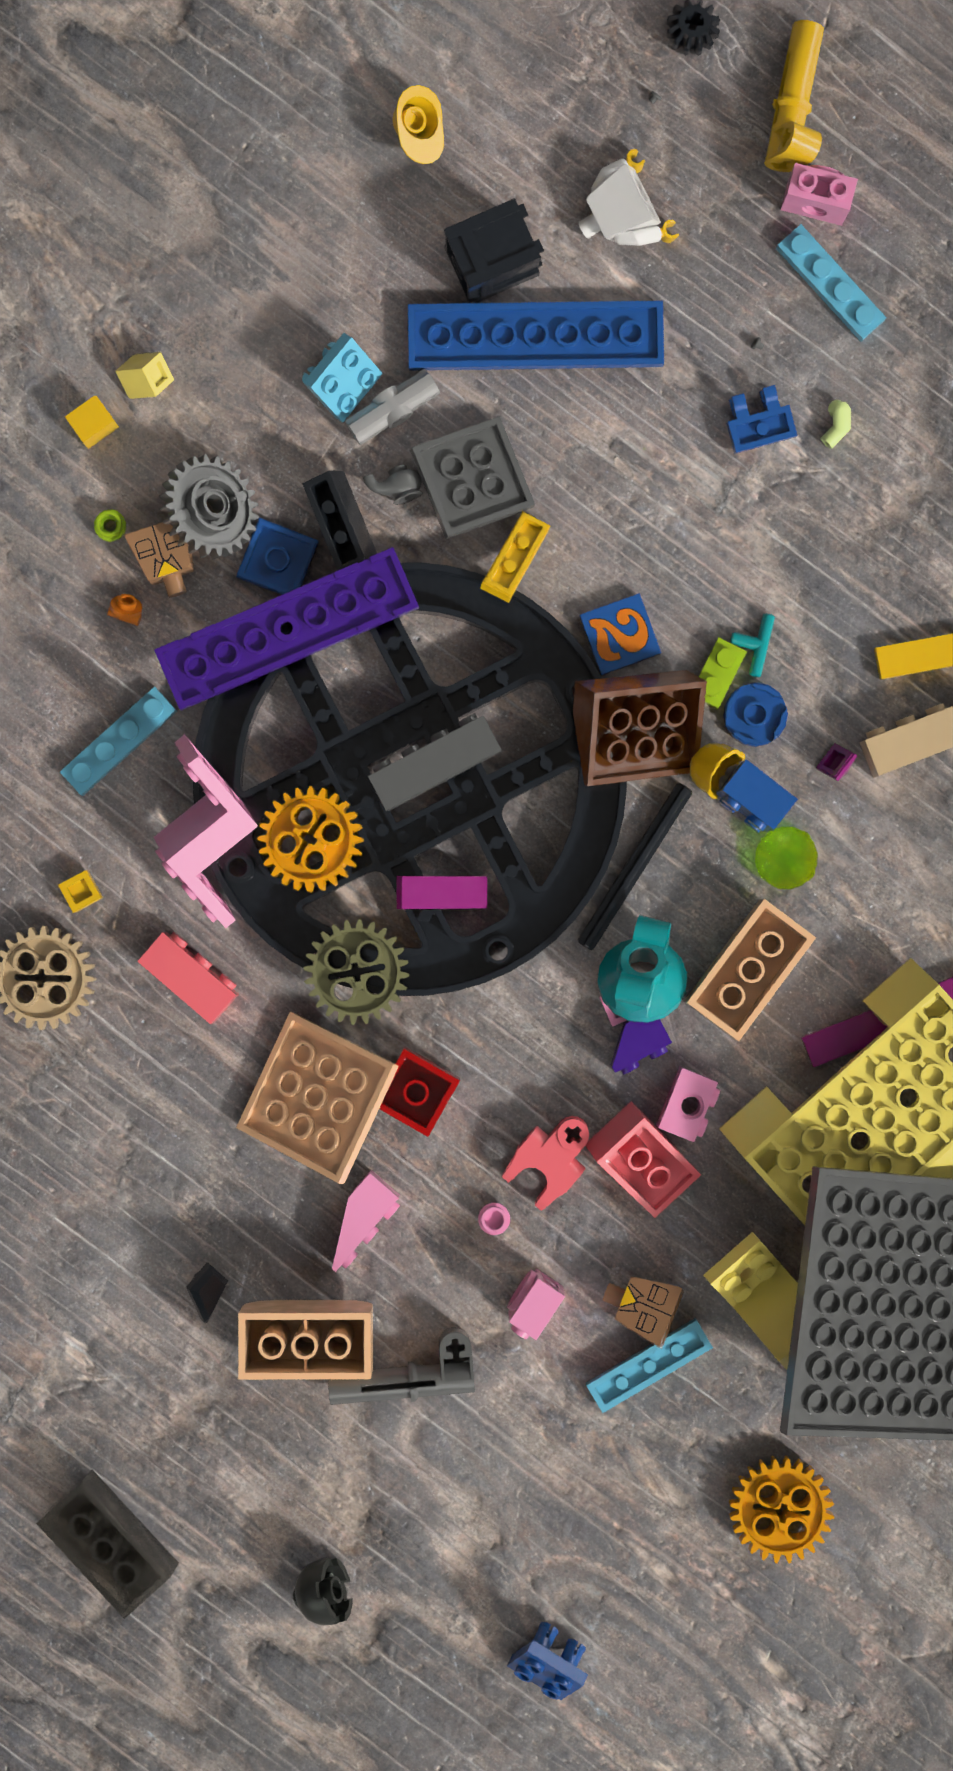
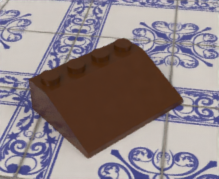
M688 670L575 681L573 716L584 784L586 786L690 773L691 759L701 746L707 681Z

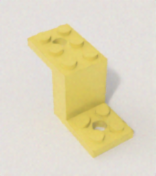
M751 1232L703 1276L736 1310L787 1370L798 1283L760 1239Z

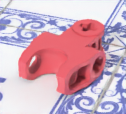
M571 1115L565 1117L549 1135L538 1126L534 1127L518 1145L513 1158L502 1173V1178L509 1183L524 1169L537 1168L542 1171L546 1176L547 1183L534 1203L539 1210H544L555 1199L565 1194L586 1168L575 1159L589 1140V1130L586 1122L578 1116ZM576 1126L579 1127V1139L572 1137L570 1140L566 1139L568 1136L566 1128L574 1129Z

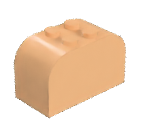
M264 1300L246 1303L239 1311L238 1380L371 1379L373 1371L372 1303L357 1300Z

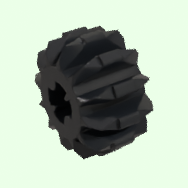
M685 0L684 8L677 4L673 7V15L668 16L666 22L670 27L667 29L666 36L668 39H674L672 44L674 50L683 46V54L685 56L689 54L690 49H694L695 54L699 56L702 54L703 47L708 50L713 47V39L718 38L720 30L717 28L720 18L719 16L712 15L714 11L713 4L703 8V0H697L696 5H692L690 0ZM691 24L697 26L695 30L689 29Z

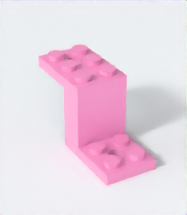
M184 734L174 742L180 751L176 757L184 766L183 769L195 783L198 781L206 795L153 837L159 847L155 852L163 861L161 864L172 878L177 876L188 896L193 901L197 899L201 903V908L213 923L218 919L227 928L236 919L222 894L202 871L258 827L241 799Z

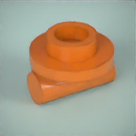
M130 594L115 596L110 602L107 616L138 626L142 618V604Z

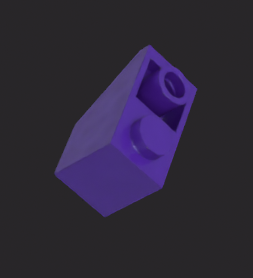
M658 1019L648 1023L627 1020L623 1023L611 1062V1067L615 1073L621 1070L624 1075L640 1066L638 1061L648 1055L652 1060L668 1052L666 1046L671 1044L672 1041L661 1020Z

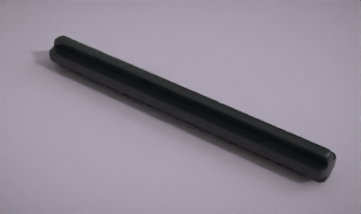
M681 783L675 785L581 933L578 942L585 948L593 950L691 797L692 791L687 786Z

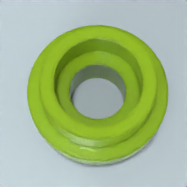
M104 510L95 518L94 529L102 540L114 542L125 534L126 520L116 510ZM115 521L116 528L111 532L106 531V523Z

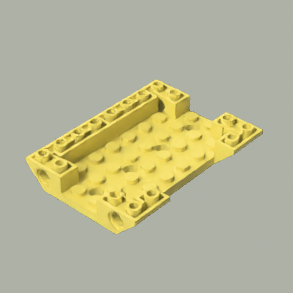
M909 958L862 1000L887 1028L791 1113L766 1086L719 1128L738 1152L804 1225L806 1223L809 1192L803 1190L802 1183L807 1176L812 1175L813 1166L953 1178V1063L948 1057L949 1050L953 1047V999L912 958ZM908 1088L914 1089L916 1101L910 1106H903L900 1102L901 1092ZM857 1132H864L868 1136V1143L862 1149H855L851 1145V1138Z

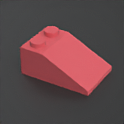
M632 1101L586 1144V1148L596 1162L654 1218L701 1176L700 1172Z

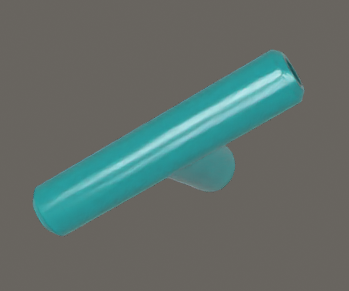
M763 614L758 637L733 632L730 638L731 644L754 650L749 675L753 677H761L775 620V616L772 614Z

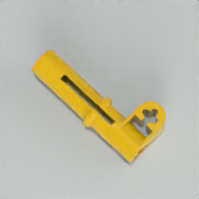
M798 20L792 25L778 98L774 99L772 103L775 113L764 162L767 168L774 171L792 172L795 163L802 165L811 163L816 158L821 147V133L805 126L806 116L812 111V105L809 101L824 27L814 21Z

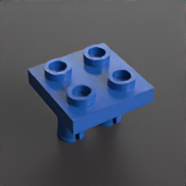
M540 1622L534 1639L512 1654L507 1667L514 1670L515 1676L525 1682H533L541 1687L543 1694L549 1698L562 1700L583 1687L588 1674L577 1668L586 1647L583 1644L576 1647L578 1641L568 1639L561 1657L550 1651V1648L559 1631L556 1627H552L549 1630L551 1624Z

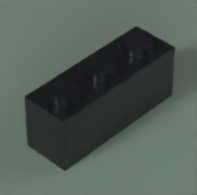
M329 470L302 483L337 571L354 563H360L377 554L344 471Z

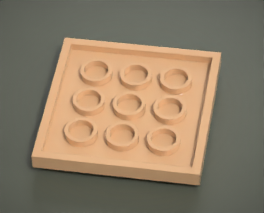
M290 1012L236 1128L339 1184H344L399 1066L296 1013Z

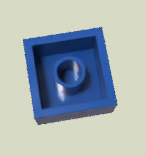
M747 759L737 765L717 791V795L721 797L718 802L731 813L739 811L746 817L744 823L757 833L774 830L798 800Z

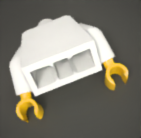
M631 149L627 154L626 160L621 158L603 167L591 187V194L586 198L592 214L578 222L586 238H590L602 231L606 239L615 241L619 245L642 246L656 243L660 240L665 243H671L679 236V234L669 235L666 231V228L673 227L676 224L674 220H667L661 228L657 226L661 221L637 175L642 170L645 160L639 163L632 161L638 154L637 149Z

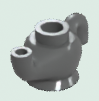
M399 465L388 471L389 477L383 482L376 481L373 474L363 477L364 483L371 491L394 498L393 504L395 505L413 501L423 494L419 490L423 482L418 469H407L406 465Z

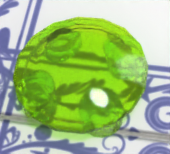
M781 826L769 831L761 838L755 851V864L759 875L767 884L777 889L791 890L802 886L815 875L818 853L814 841L807 832L796 827Z

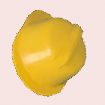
M421 85L410 86L402 92L398 99L397 107L393 113V127L406 156L414 162L430 164L440 157L444 148L441 103L436 94L429 88Z

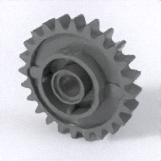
M207 454L198 459L193 456L186 460V462L183 461L176 465L177 469L168 473L170 479L162 483V486L167 491L159 495V498L166 501L167 504L159 509L168 514V518L163 521V524H171L173 526L169 535H179L178 546L187 543L189 545L188 553L191 554L199 550L200 558H204L209 554L212 559H216L221 555L225 558L233 554V552L241 550L243 548L242 545L251 540L248 534L256 531L251 522L259 519V516L253 513L252 509L259 505L250 500V497L255 494V490L246 489V485L250 480H240V468L232 472L230 470V461L221 465L219 456L209 461ZM206 502L211 505L213 513L208 509Z

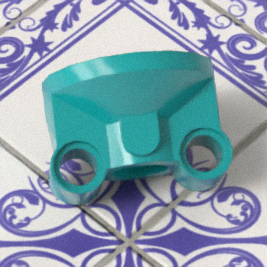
M639 915L633 939L620 942L606 953L599 965L598 989L603 1002L614 1014L629 1021L648 1023L665 1018L678 1008L686 994L687 971L682 958L669 946L670 922ZM649 962L656 967L650 972L641 973L635 971L630 964Z

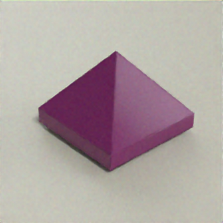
M834 743L816 769L839 781L848 773L857 755Z

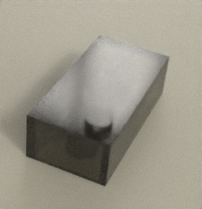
M93 1469L53 1504L36 1523L124 1619L172 1576L179 1564Z

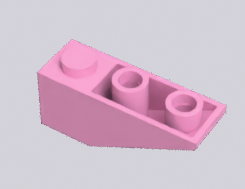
M372 1170L368 1172L348 1197L332 1266L335 1272L341 1265L346 1269L358 1255L354 1251L362 1241L368 1244L379 1231L375 1225L382 1217L388 1220L400 1206L396 1202L400 1194Z

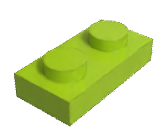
M719 637L699 674L700 678L707 681L705 704L715 709H719L747 651Z

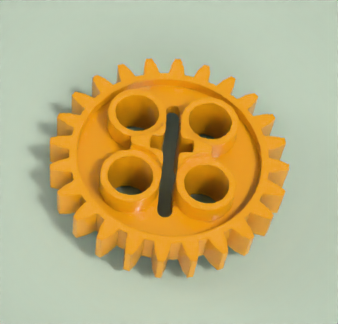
M309 786L307 795H304L301 789L296 788V798H292L287 793H284L285 803L282 805L273 801L277 811L275 813L265 811L264 813L270 819L269 824L261 823L259 825L267 831L266 835L257 837V840L266 843V847L260 849L259 853L270 856L263 863L264 866L271 867L275 865L276 867L271 875L276 878L284 874L281 883L287 886L294 880L293 888L298 891L303 883H305L308 892H313L315 883H317L320 890L325 891L326 881L328 880L337 886L336 876L340 874L348 878V873L344 868L347 865L355 868L357 866L351 860L352 855H362L361 851L354 848L355 844L364 842L363 838L355 836V832L361 830L362 825L352 824V821L358 816L357 813H346L350 806L347 801L337 805L340 798L337 793H334L327 799L328 790L325 788L320 790L318 796L312 786ZM305 809H310L313 816L311 822L301 826L298 822L299 814ZM326 814V820L318 827L321 816ZM337 825L340 829L338 839L328 842L325 837L326 830L330 826ZM307 834H314V838L317 839L315 845L308 844L304 839ZM288 837H294L296 841L295 849L285 854L282 850L283 841ZM303 850H305L301 857V862L298 865H296V858L300 856ZM315 853H321L323 856L322 866L317 870H312L309 866L310 857Z
M771 1456V1465L766 1466L760 1459L759 1470L756 1471L751 1466L747 1467L751 1475L749 1478L741 1475L738 1476L743 1485L742 1488L732 1487V1491L738 1499L729 1500V1504L737 1510L729 1513V1517L733 1521H739L732 1528L735 1533L743 1532L739 1537L740 1543L743 1545L750 1542L748 1549L751 1554L760 1548L762 1560H765L769 1553L772 1554L773 1560L777 1564L781 1555L785 1556L788 1563H791L792 1554L797 1553L798 1557L803 1560V1550L805 1548L812 1553L816 1552L812 1544L814 1541L824 1544L825 1541L820 1534L821 1531L831 1532V1528L825 1520L834 1519V1515L826 1509L834 1506V1502L830 1498H824L831 1491L828 1486L819 1487L824 1481L820 1474L812 1478L814 1468L811 1465L802 1470L803 1463L801 1459H797L793 1466L788 1456L784 1457L782 1464H778L775 1456ZM766 1485L774 1486L775 1492L772 1496L763 1498L759 1495L762 1487ZM804 1489L807 1491V1495L802 1501L796 1502L791 1499L795 1490ZM761 1504L764 1507L754 1509L753 1505ZM781 1504H785L787 1509L782 1510V1514L778 1515L775 1509H780ZM805 1510L810 1511L808 1515H803L799 1512H796ZM760 1518H770L771 1524L768 1528L760 1530L755 1527L756 1522ZM792 1522H802L803 1527L800 1532L793 1534L788 1532V1526Z

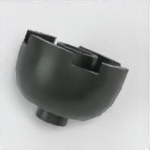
M323 1558L305 1566L298 1575L293 1591V1600L308 1621L324 1626L344 1622L349 1618L353 1598L347 1599V1590L344 1583L350 1582V1578L342 1562L338 1558Z

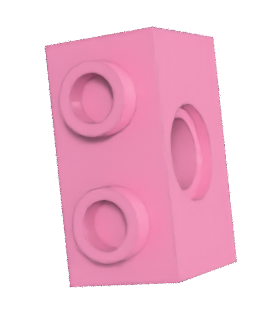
M679 1066L656 1126L659 1129L695 1142L697 1136H703L707 1127L708 1119L704 1117L708 1107L713 1108L720 1094V1090L716 1088L718 1082ZM687 1097H695L698 1101V1108L691 1114L684 1113L681 1108L683 1100Z

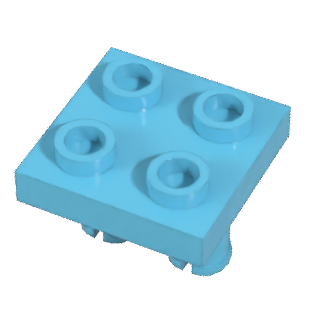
M345 333L341 335L337 342H330L327 345L331 348L330 350L324 348L322 352L323 359L316 367L311 366L307 369L310 375L304 373L302 377L306 387L342 423L383 374L354 339Z

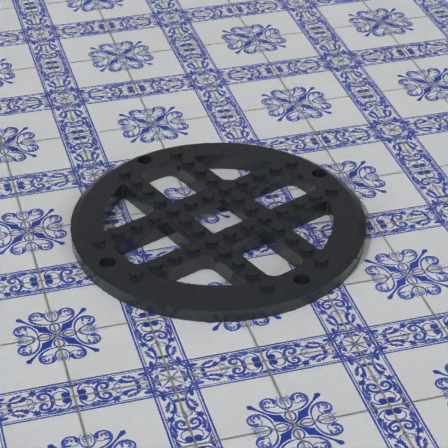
M406 562L400 564L419 605V609L410 613L441 616L464 622L500 639L513 647L516 652L453 685L439 686L429 677L398 617L368 631L371 633L405 699V702L348 730L314 664L312 655H309L209 698L202 714L195 747L245 804L257 825L268 818L264 814L265 811L271 813L277 811L273 801L283 805L285 803L284 793H287L292 798H296L295 790L299 788L304 795H307L309 786H312L317 793L322 788L333 785L341 801H347L350 804L347 813L356 812L358 815L352 823L362 825V829L357 832L364 839V842L355 844L354 848L361 851L362 855H352L351 860L356 863V868L347 865L344 869L349 877L346 878L338 874L336 876L338 885L335 886L328 880L326 881L325 891L320 890L317 883L314 885L313 892L306 890L305 883H303L298 891L293 888L294 880L286 886L281 883L282 878L273 877L269 867L263 864L265 859L259 853L260 849L254 838L255 829L211 864L217 881L231 904L246 923L271 947L302 968L313 965L314 961L306 957V954L317 953L318 950L312 945L313 941L321 944L325 942L321 932L324 931L330 936L333 935L331 927L304 911L305 906L372 872H381L386 875L396 892L397 876H423L414 857L471 828L508 900L509 909L502 920L467 937L459 936L452 931L441 909H404L422 943V947L404 948L405 950L398 955L399 960L409 961L408 964L401 967V971L409 973V977L400 979V983L404 984L407 989L397 990L395 993L398 996H429L456 992L477 986L511 972L538 955L576 920L593 897L603 879L617 846L624 818L627 781L586 786L584 784L573 716L574 696L572 694V687L575 685V681L602 679L588 654L557 619L517 590L508 603L480 589L485 578L482 574L449 565ZM286 622L281 625V632L287 635L292 632L293 626L291 623ZM280 675H284L316 737L317 749L309 759L243 791L245 755L252 726L273 684ZM530 683H542L549 688L567 724L566 732L559 739L487 775L481 763L447 780L453 794L397 823L391 811L385 810L368 777L371 775L368 766L425 738L427 744L432 743L429 738L444 729H447L450 733L460 728L459 719ZM576 768L578 770V788L570 832L554 867L543 885L538 886L503 820L502 811L509 801ZM193 781L194 804L206 795L198 781L196 783ZM236 858L243 859L247 864L246 873L240 877L232 875L229 869L231 861ZM323 860L310 866L312 870L319 869L323 864ZM501 941L507 946L508 951L505 958L501 960L491 958L489 947L493 942ZM371 943L365 944L361 948V957L367 962L375 961L378 957L377 947ZM334 950L329 955V962L334 968H342L346 963V955L341 950ZM353 963L351 970L329 974L328 978L334 980L354 976L356 981H361L360 977L362 974L384 970L385 965L377 964L360 968L357 963ZM373 975L367 981V988L371 993L379 994L384 990L385 982L380 976ZM347 982L338 983L339 985L352 988Z

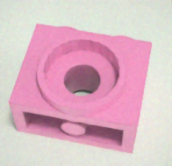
M795 163L788 179L781 210L842 226L850 211L858 179L845 176L838 170L821 165L806 166Z
M538 1269L535 1271L530 1270L515 1290L507 1305L509 1309V1323L513 1325L511 1330L526 1340L529 1336L537 1340L565 1298L563 1286Z

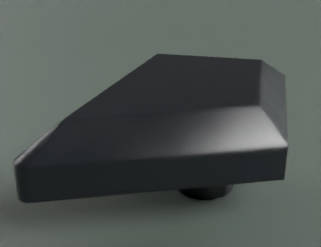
M208 1262L194 1275V1278L186 1286L198 1315L204 1323H208L228 1283V1280Z

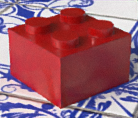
M404 1047L395 1063L399 1067L379 1109L429 1137L458 1086L460 1077Z

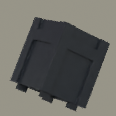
M515 198L444 229V249L451 261L468 303H478L531 280L540 274L539 267L543 266L540 253L544 252V249L539 239L533 241L524 221V218L529 216L524 203L518 205Z

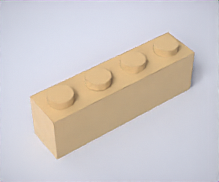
M944 703L926 709L927 716L915 720L914 715L895 721L897 728L887 732L884 726L867 732L866 736L868 739L859 743L873 778L952 748L953 706L945 709Z

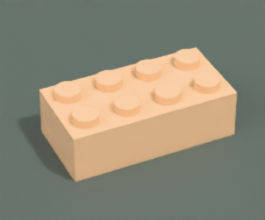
M759 899L685 998L684 1002L733 1039L740 1041L816 937L767 900Z

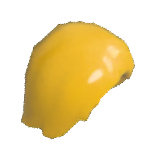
M713 743L704 745L691 759L690 776L692 781L699 789L708 794L711 799H717L719 779L725 775L728 767L735 764L739 765L745 759V754L726 744Z

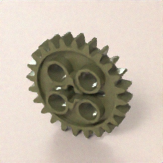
M358 919L356 928H352L349 920H345L344 930L342 931L336 924H333L332 936L324 931L321 932V936L325 941L323 944L313 941L312 945L318 950L317 953L306 954V957L314 961L313 965L304 967V970L311 972L313 976L305 980V984H314L315 989L308 995L320 996V1000L316 1004L317 1008L324 1004L329 1006L326 1016H330L334 1011L339 1012L338 1022H342L346 1015H350L351 1025L356 1023L357 1016H361L364 1023L368 1024L369 1014L371 1013L379 1020L381 1019V1008L388 1012L392 1011L389 1004L390 1000L395 1002L401 1001L395 992L407 989L404 984L400 983V979L409 977V973L401 971V967L408 964L409 961L399 960L398 955L405 949L404 947L394 949L392 945L397 940L396 936L388 940L384 938L387 928H383L379 933L375 932V922H371L369 927L364 929L362 919ZM367 943L374 944L378 949V957L373 962H367L361 957V948ZM341 950L345 953L346 963L342 968H334L330 964L329 955L332 951ZM353 963H357L360 968L377 964L385 965L384 970L362 974L360 977L361 981H356L354 976L334 980L328 978L329 974L351 970ZM373 975L380 976L385 982V988L379 994L371 993L367 988V981ZM339 982H347L352 986L353 994L348 1000H341L336 996L335 988Z

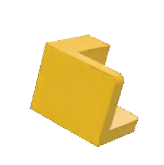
M97 396L91 397L64 416L88 449L119 428Z

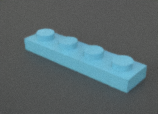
M802 224L777 245V251L860 342L885 321V315Z
M154 686L66 765L60 773L81 796H84L171 718L177 710Z
M694 1318L669 1333L662 1349L651 1344L586 1382V1386L601 1412L604 1413L713 1347L697 1319Z

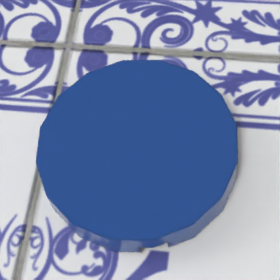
M761 683L743 685L735 690L725 703L723 713L725 728L732 738L743 745L752 747L767 745L778 738L786 727L788 717L787 707L780 693L771 686Z

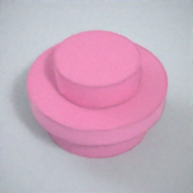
M500 1203L486 1204L478 1215L479 1226L485 1233L490 1235L503 1233L510 1224V1214L507 1208Z

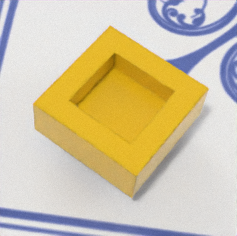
M84 870L58 885L73 913L103 898L89 870Z

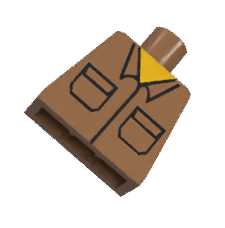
M161 522L125 534L132 552L146 578L152 585L164 582L169 598L187 592L182 576L194 572L192 553H188L189 545L187 543L178 546L180 538L178 534L169 535L173 528L171 524H163Z
M631 1277L626 1289L609 1283L604 1293L603 1301L619 1307L615 1316L617 1322L662 1349L683 1297L684 1290L678 1286Z

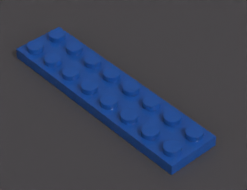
M663 301L408 304L409 371H422L423 369L428 371L663 367Z

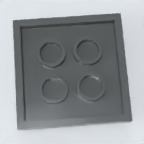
M500 416L413 446L410 450L445 539L526 511L535 506Z

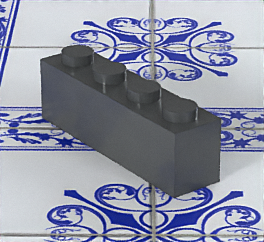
M474 713L458 722L460 728L450 733L447 729H444L429 737L432 743L422 748L415 744L402 751L403 758L391 763L390 759H387L372 767L375 773L368 777L385 810L390 811L502 752L484 716L477 718Z

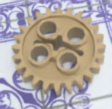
M48 926L41 927L40 935H38L34 927L28 929V937L22 932H17L18 942L16 943L8 939L5 942L9 951L0 950V956L3 958L2 962H0V992L2 994L0 1004L7 1003L8 1005L4 1010V1014L7 1015L15 1012V1023H19L23 1018H26V1028H31L35 1021H37L39 1030L45 1029L47 1021H49L52 1029L58 1028L59 1018L65 1024L71 1023L69 1013L76 1017L80 1016L81 1012L77 1006L89 1005V1002L84 998V994H94L95 992L87 987L88 982L96 981V977L88 975L87 972L93 969L95 964H86L84 961L91 953L79 952L83 944L82 941L71 944L72 933H67L61 938V928H55L51 935L49 934ZM27 952L32 954L35 959L34 967L31 970H26L21 965V958ZM58 953L63 954L67 959V966L63 971H58L53 966V958ZM44 969L45 975H69L72 979L70 982L48 981L44 982L43 985L42 981L16 980L15 976L17 974H42ZM24 985H29L34 991V997L29 1003L20 997V990ZM57 985L63 987L66 991V998L62 1003H57L52 998V990Z

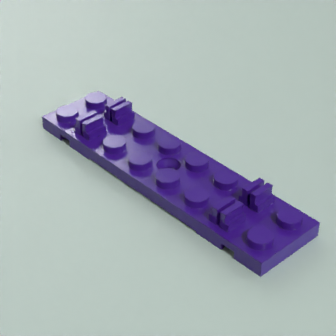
M394 547L369 557L367 560L354 563L330 575L191 633L190 636L154 649L179 709L184 710L417 610L419 605ZM286 622L291 623L293 626L292 632L287 635L281 632V625Z

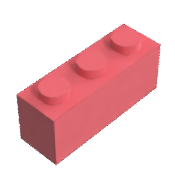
M173 931L171 935L167 932H162L137 962L209 1024L215 1023L239 995L234 990L237 985L225 974L222 973L218 976L209 969L213 964L198 952L194 956L185 948L188 945L187 941Z

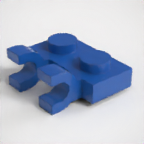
M775 385L762 388V391L759 392L761 402L766 410L761 413L749 416L744 393L732 396L728 400L731 412L735 417V420L726 423L734 454L798 436L790 405L780 407Z

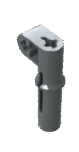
M459 1327L447 1328L442 1332L438 1343L440 1363L415 1365L411 1361L408 1362V1366L373 1369L371 1379H328L330 1405L411 1398V1402H415L418 1397L475 1392L472 1347L468 1334ZM452 1339H458L459 1344H463L458 1347L459 1358L468 1357V1361L444 1363L443 1359L453 1358L451 1347H446L451 1345Z

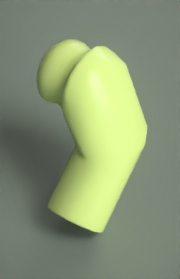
M834 400L829 404L828 412L833 417V426L820 438L822 443L829 449H832L851 429V408L846 402L841 400Z

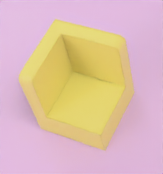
M161 352L135 354L115 371L130 399L156 397L174 381Z

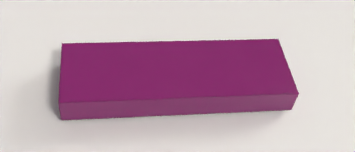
M397 876L396 909L487 908V876Z

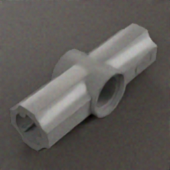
M423 369L396 387L394 385L380 392L374 397L370 405L345 420V424L358 444L362 445L388 427L392 429L411 417L414 410L440 394V391L426 369Z

